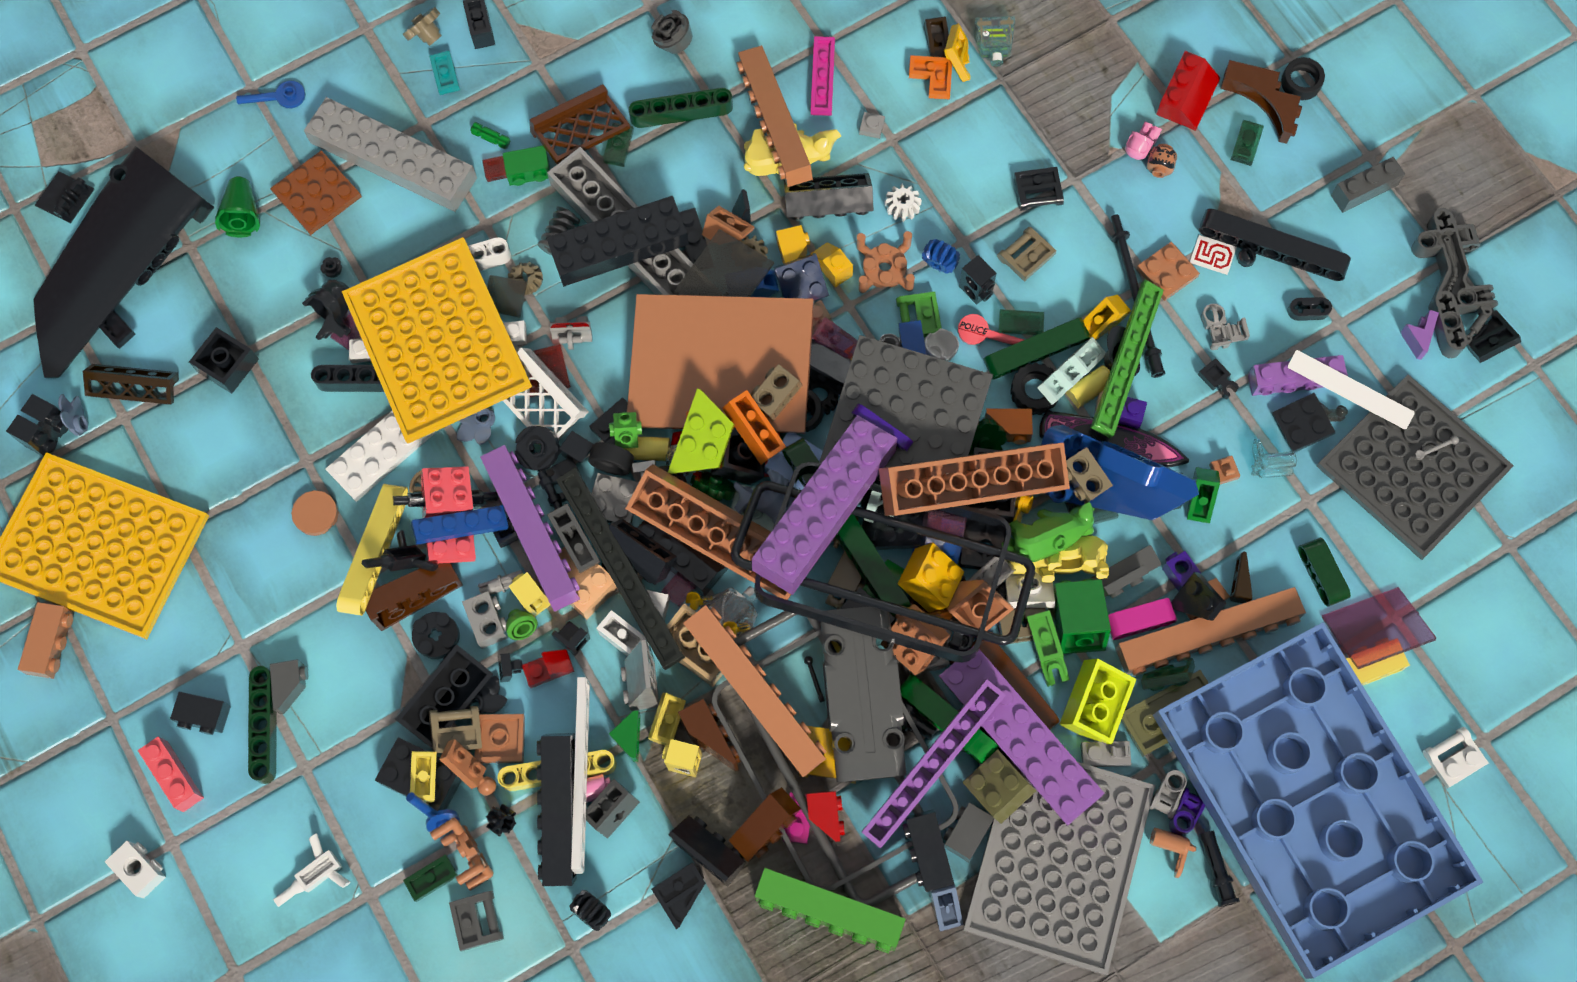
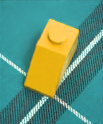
M802 225L776 231V240L783 264L806 256L807 245H810L808 233L803 232Z
M827 242L810 253L817 254L822 272L835 288L853 276V264L840 248Z
M1119 295L1108 296L1083 321L1091 338L1093 337L1097 340L1113 327H1116L1131 312V309Z

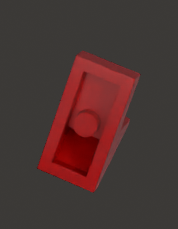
M566 649L542 652L541 658L522 665L530 688L575 672Z

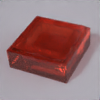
M503 156L482 160L487 182L507 178Z

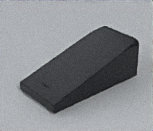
M742 189L732 209V214L751 224L747 191Z

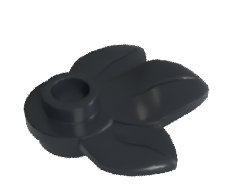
M497 676L491 677L465 709H470L474 702H479V715H482L484 712L495 713L502 709L507 703V698L498 694L500 690L499 678Z

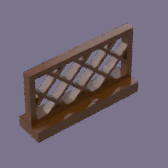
M603 84L529 119L530 133L534 138L537 137L556 164H559L579 147L584 151L630 129V124L610 99L608 90ZM607 104L610 111L609 113L598 111V107ZM584 114L592 115L591 122L580 120L579 118ZM595 117L607 118L606 125L594 123ZM610 119L620 121L622 125L618 127L609 126ZM565 123L574 124L573 130L562 129L561 126ZM577 125L589 127L588 133L576 132ZM592 128L604 130L600 136L590 135ZM548 131L556 133L554 140L545 138L543 134ZM559 134L571 136L569 143L558 141ZM574 137L585 139V143L581 145L572 144ZM555 146L567 148L566 152L559 156L554 151Z

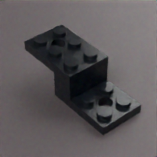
M974 447L973 455L1001 450ZM1016 497L969 504L967 506L1003 517L1008 523H1011L1014 519ZM965 518L963 538L980 543L987 542L991 546L1002 549L1004 535L999 528ZM962 547L960 567L980 570L994 556Z

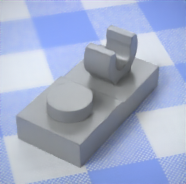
M1113 741L1112 745L1103 742L1081 743L1083 764L1093 767L1131 766L1130 741Z

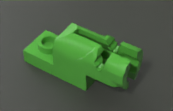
M1050 610L1027 616L1047 687L1055 685L1052 673L1054 668H1058L1062 683L1069 681L1068 671L1063 658L1064 655Z

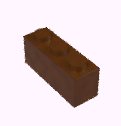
M781 787L767 796L729 841L747 862L755 857L761 859L769 851L767 846L770 843L774 844L783 836L781 831L784 827L786 829L789 828L797 820L795 815L801 808Z

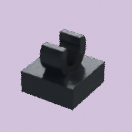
M510 653L500 654L498 659L500 682H510L512 674L521 673V670H523L522 660L511 661Z

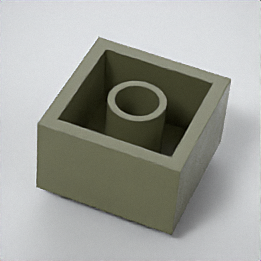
M996 750L962 782L1000 824L1036 792L1033 786L999 750Z

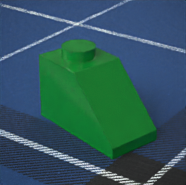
M1196 467L1193 479L1196 481L1199 495L1189 500L1187 520L1210 523L1220 486L1219 471Z

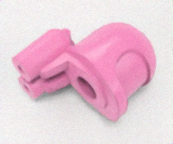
M1145 121L1140 132H1131L1125 146L1127 155L1136 160L1146 158L1152 146L1157 142L1162 129L1157 126L1153 127V124Z

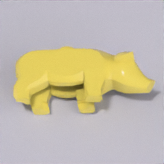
M761 129L754 130L751 139L744 144V169L755 176L779 174L777 169L779 163H774L771 154L773 148H768L764 137L765 133H762ZM836 129L821 131L813 136L804 135L802 130L797 131L810 164L815 161L830 160V153L834 142L841 137V134Z
M1081 536L1071 547L1040 561L1033 562L1035 572L1042 577V582H1053L1055 580V573L1073 574L1081 570L1088 574L1097 575L1098 579L1107 578L1109 575V566L1106 563L1108 545L1097 536ZM1009 561L1016 570L1012 574H1025L1026 569L1023 565Z

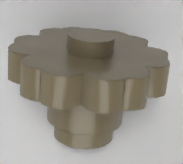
M433 7L424 15L418 14L411 20L413 24L404 31L403 36L409 41L418 35L423 43L426 42L430 46L442 36L439 32L440 29L433 22L440 12L436 7Z

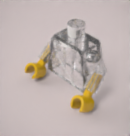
M751 586L742 594L731 587L711 596H700L696 592H689L686 595L685 602L687 604L690 603L689 607L693 610H697L698 607L702 608L705 605L709 609L714 607L722 617L719 620L724 628L729 626L736 636L752 629L758 615L752 604L757 597L754 588Z

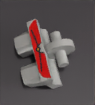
M586 316L576 318L574 323H568L564 317H556L555 322L550 323L552 343H568V349L574 350V343L592 342L591 325Z

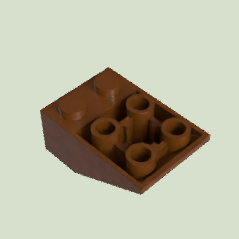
M702 699L678 712L694 744L735 772L739 771L737 765L740 762L739 756L733 745L728 746L727 732L722 724L717 725L718 717L711 703L707 705L705 700Z

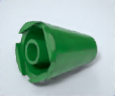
M241 176L233 177L228 181L215 216L217 229L220 231L221 228L226 231V235L230 237H249L251 232L255 230L257 232L260 227V218L251 184L246 178Z

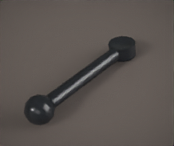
M806 656L804 663L808 665L820 703L824 702L825 700L812 665L813 658Z

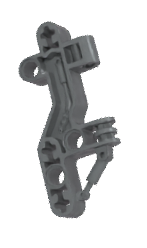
M1440 208L1434 212L1428 221V231L1419 234L1412 244L1411 250L1418 258L1436 257L1441 280L1428 308L1429 310L1439 312L1434 331L1442 355L1447 358H1455L1472 341L1473 335L1480 331L1484 323L1491 316L1492 309L1498 306V301L1493 300L1496 297L1495 293L1491 292L1494 289L1493 285L1471 286L1466 282L1469 266L1465 253L1480 247L1475 225H1456L1452 212L1446 208ZM1477 312L1479 316L1470 327V333L1466 335L1460 315ZM1444 322L1449 323L1451 327H1448Z

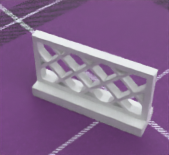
M520 348L517 352L518 357L525 367L529 380H537L539 382V393H530L529 388L525 390V393H518L510 397V399L503 400V402L526 427H554V433L558 440H560L579 418H584L589 411L531 349ZM539 395V409H530V396ZM544 395H551L553 397L554 409H544ZM515 396H525V409H518L515 406ZM530 411H539V425H533L530 422ZM544 411H554V425H544ZM559 411H565L571 417L565 425H559Z

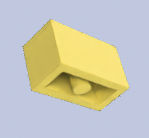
M528 572L517 575L512 580V584L509 585V588L522 606L534 617L550 606L543 588Z
M671 739L670 744L665 745L662 755L668 771L696 777L702 757L700 747Z

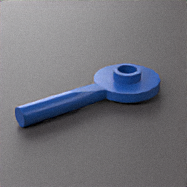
M286 81L278 86L276 92L236 96L238 104L277 100L282 107L295 108L303 103L306 93L300 83Z
M413 792L406 796V800L428 816L425 825L429 832L452 818L460 821L458 813L454 810L444 809L436 811Z

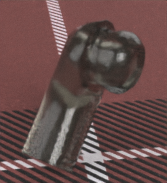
M1320 402L1330 422H1341L1346 418L1345 416L1348 414L1346 407L1339 405L1336 409H1328Z

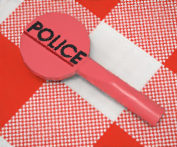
M978 314L966 315L958 325L959 337L963 342L970 345L980 344L986 338L1010 345L1024 340L989 330L987 321Z

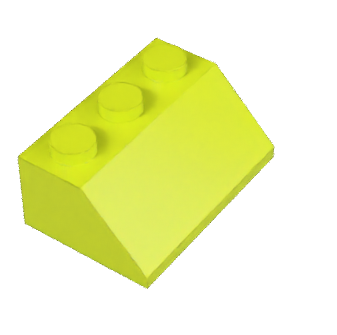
M1100 659L1084 660L1059 725L1078 735L1112 745L1136 679Z

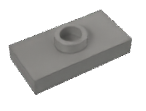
M994 556L967 581L983 579L992 586L999 558ZM1004 559L997 587L1016 571L1008 560Z

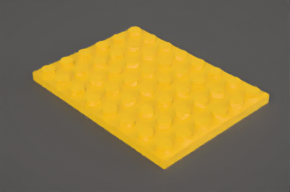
M464 237L342 291L407 444L532 387Z
M46 452L0 537V583L59 606H64L69 610L147 640L209 515Z

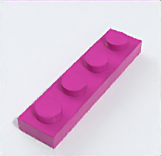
M814 36L811 115L832 116L835 37Z

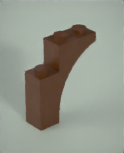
M1229 60L1221 89L1242 95L1257 104L1272 121L1277 132L1278 142L1287 144L1290 136L1294 137L1297 131L1298 124H1295V119L1299 118L1302 106L1299 105L1301 96L1279 91L1281 81H1278L1280 72Z

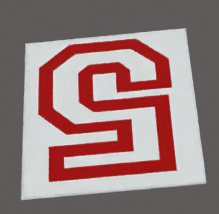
M1199 235L1190 263L1228 275L1237 247Z

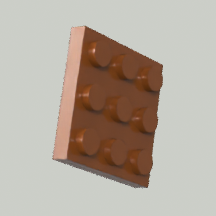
M322 150L270 188L272 193L310 236L362 197L359 191Z

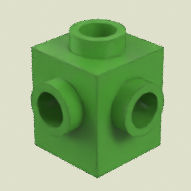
M636 412L613 413L614 423H609L610 437L615 436V445L622 448H638V435H642L641 421H637Z

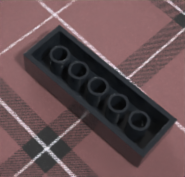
M673 195L546 237L563 287L689 245L687 232Z
M575 733L545 734L541 736L540 741H537V756H541V764L537 766V780H541V788L537 791V805H541L542 813L537 817V828L542 830V837L538 840L537 846L538 855H542L541 865H538V880H542V886H572L577 879V874H574L571 870Z

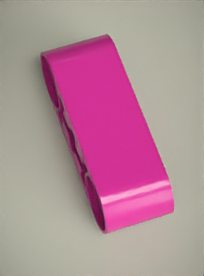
M1170 598L1160 599L1108 615L1111 627L1110 634L1113 640L1168 626L1177 621Z

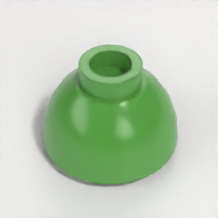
M519 609L512 610L508 614L506 622L508 637L512 640H522L529 637L537 628V619L529 612Z

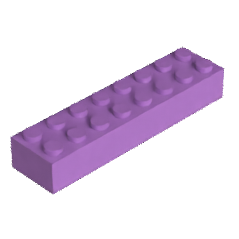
M857 415L753 556L752 571L793 595L879 475V468H884L896 452L897 438Z
M980 649L970 661L963 663L954 662L939 675L940 679L963 705L967 703L986 679L1006 694L981 726L1067 826L1105 794Z

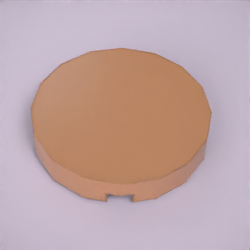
M314 490L304 493L296 500L291 514L294 524L300 531L306 535L317 536L325 534L332 525H335L339 512L336 502L330 495L323 491Z

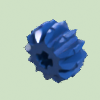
M930 240L923 249L922 259L927 265L939 272L952 273L959 263L960 253L956 251L955 247L950 246V244L945 243L943 240Z

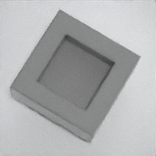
M864 112L859 135L880 139L885 116Z

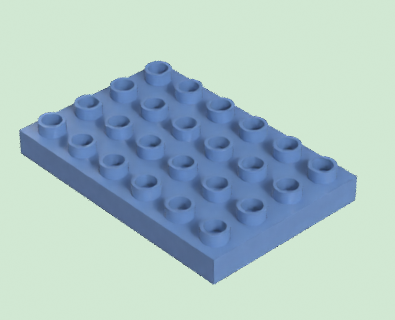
M1324 622L1153 714L1154 719L1306 979L1316 978L1483 883Z

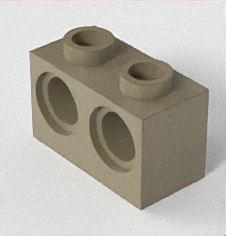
M779 364L776 368L772 367L767 372L766 380L761 386L757 385L750 394L761 411L773 421L803 386L797 378ZM787 378V383L783 387L776 386L778 379ZM767 395H771V403L763 405L762 399Z
M1087 447L1066 460L1069 481L1075 488L1073 490L1075 496L1080 501L1083 500L1084 503H1088L1113 486ZM1073 462H1077L1082 466L1081 473L1073 469ZM1087 481L1094 483L1095 492L1087 489Z

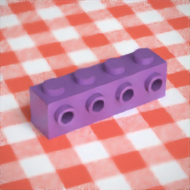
M1343 355L1314 358L1348 376ZM1290 361L1253 365L1248 374L1252 396H1266L1281 392L1291 393L1299 390L1309 391L1325 387L1289 369Z

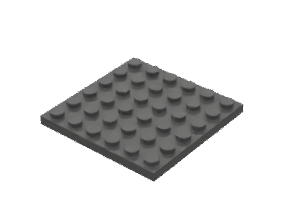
M859 335L819 463L822 464L855 419L851 412L858 403L913 441L907 452L896 446V452L884 468L968 456L993 374Z
M1408 374L1386 395L1389 399L1414 411V416L1407 429H1403L1369 412L1316 466L1417 557L1423 560L1514 465ZM1451 436L1459 438L1457 444H1450L1425 455L1422 460H1417L1414 457L1418 450L1425 451L1450 440Z

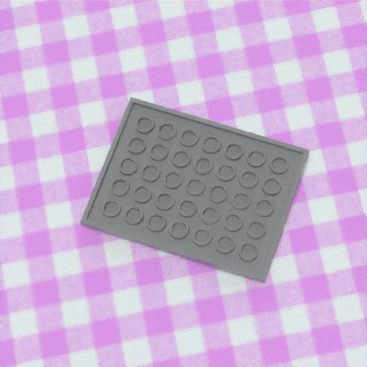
M1010 760V762L1012 763V765L1019 771V769H1018V768L1013 764V762ZM1078 762L1105 794L1068 826L1037 790L1002 824L994 818L963 931L1108 976L1155 785Z

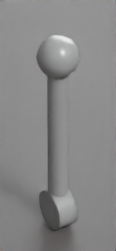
M1451 436L1450 440L1425 451L1418 450L1414 457L1417 460H1422L1425 455L1450 444H1457L1459 438Z

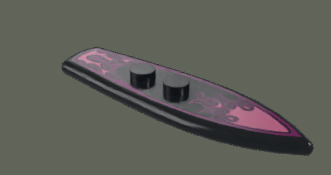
M1046 411L1040 422V438L1044 437L1049 427L1065 425L1098 441L1114 443L1168 468L1189 463V458L1178 448L1163 438L1140 428L1137 429L1118 423L1114 436L1108 438L1091 428L1094 417Z

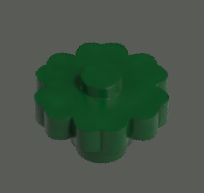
M985 418L979 421L968 455H973L974 447L1003 451L1001 445L1007 442L1003 427L998 426L995 420Z
M696 471L690 480L692 487L719 502L723 499L730 501L736 493L734 484L730 480L711 475L707 471H704V473Z

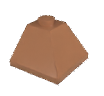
M983 579L959 582L947 608L948 611L962 624L980 629L991 586ZM995 591L985 631H988L1014 610L1013 606L997 591Z

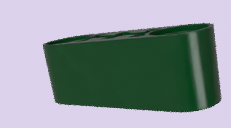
M1320 537L1298 546L1299 556L1324 605L1329 607L1351 597L1349 587L1325 540Z

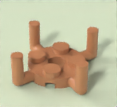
M906 231L903 234V243L898 248L882 243L873 249L865 245V234L859 233L857 235L856 247L857 250L865 255L863 262L865 276H860L859 292L865 293L872 285L879 288L888 286L891 288L898 284L905 290L912 291L915 276L908 274L905 278L907 260L904 256V253L911 247L912 233ZM881 263H888L891 268L883 271L879 268V265Z
M456 818L448 820L430 832L434 841L442 837L440 841L444 847L455 841L463 858L466 857L469 861L468 865L470 868L456 876L460 885L465 883L469 891L493 876V870L488 865L482 852L480 853L478 845L471 836L467 826L461 825ZM453 830L452 832H450V833L447 834L446 836L442 837L443 835H445V834L448 833L449 831Z

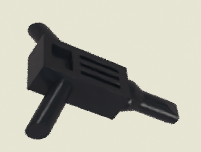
M403 530L397 533L399 547L385 549L380 557L364 559L361 563L365 568L381 566L388 568L391 572L411 568L435 571L438 568V564L424 561L426 555L416 545L407 546Z

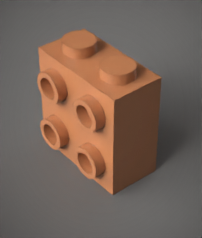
M915 604L912 605V606H910V607H908V608H911V609H914V610H918V611L923 612V611H922L918 606H916ZM897 614L895 616L897 621L894 625H891V631L940 646H943L950 636L941 627ZM883 640L880 645L886 649L888 643ZM893 645V652L897 660L914 675L926 670L935 657L934 655L901 645Z

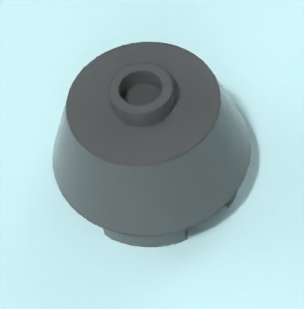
M672 10V13L665 17L661 14L652 24L653 36L651 37L654 44L669 53L676 54L682 52L692 41L693 35L689 20L677 10Z

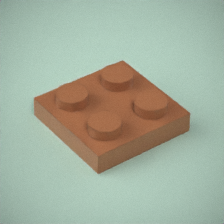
M1172 241L1140 263L1136 268L1146 280L1164 290L1161 297L1164 301L1198 278L1200 274Z
M479 715L482 748L475 749V758L480 763H523L525 715Z

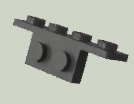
M1151 545L1109 567L1108 577L1102 579L1105 597L1110 595L1111 598L1120 595L1124 592L1123 587L1128 584L1131 587L1138 585L1144 581L1142 578L1144 575L1161 566V562ZM1097 575L1091 577L1094 580H1100L1097 578Z

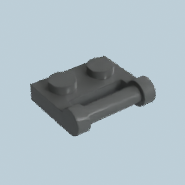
M493 891L449 902L460 951L504 939L503 932L499 930L492 900L494 899ZM480 902H483L490 934L483 936L476 905Z

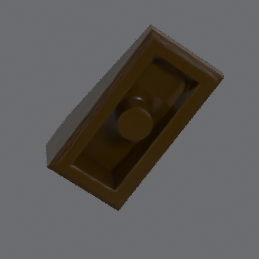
M946 16L925 19L924 27L930 57L946 58L944 49L949 35Z
M1245 551L1241 552L1237 557L1230 594V601L1241 604L1252 600L1248 558Z

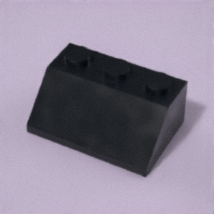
M688 815L668 836L672 842L728 887L746 865L743 856L734 846L732 849L724 844L726 840L715 831L711 834L706 830L707 824L696 816L693 819Z

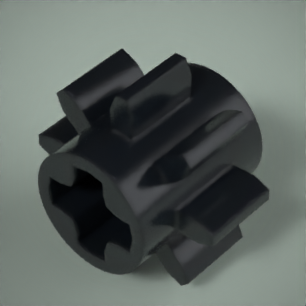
M504 804L500 808L493 806L486 816L489 822L486 828L498 836H501L502 832L510 833L516 825L514 819L516 812Z

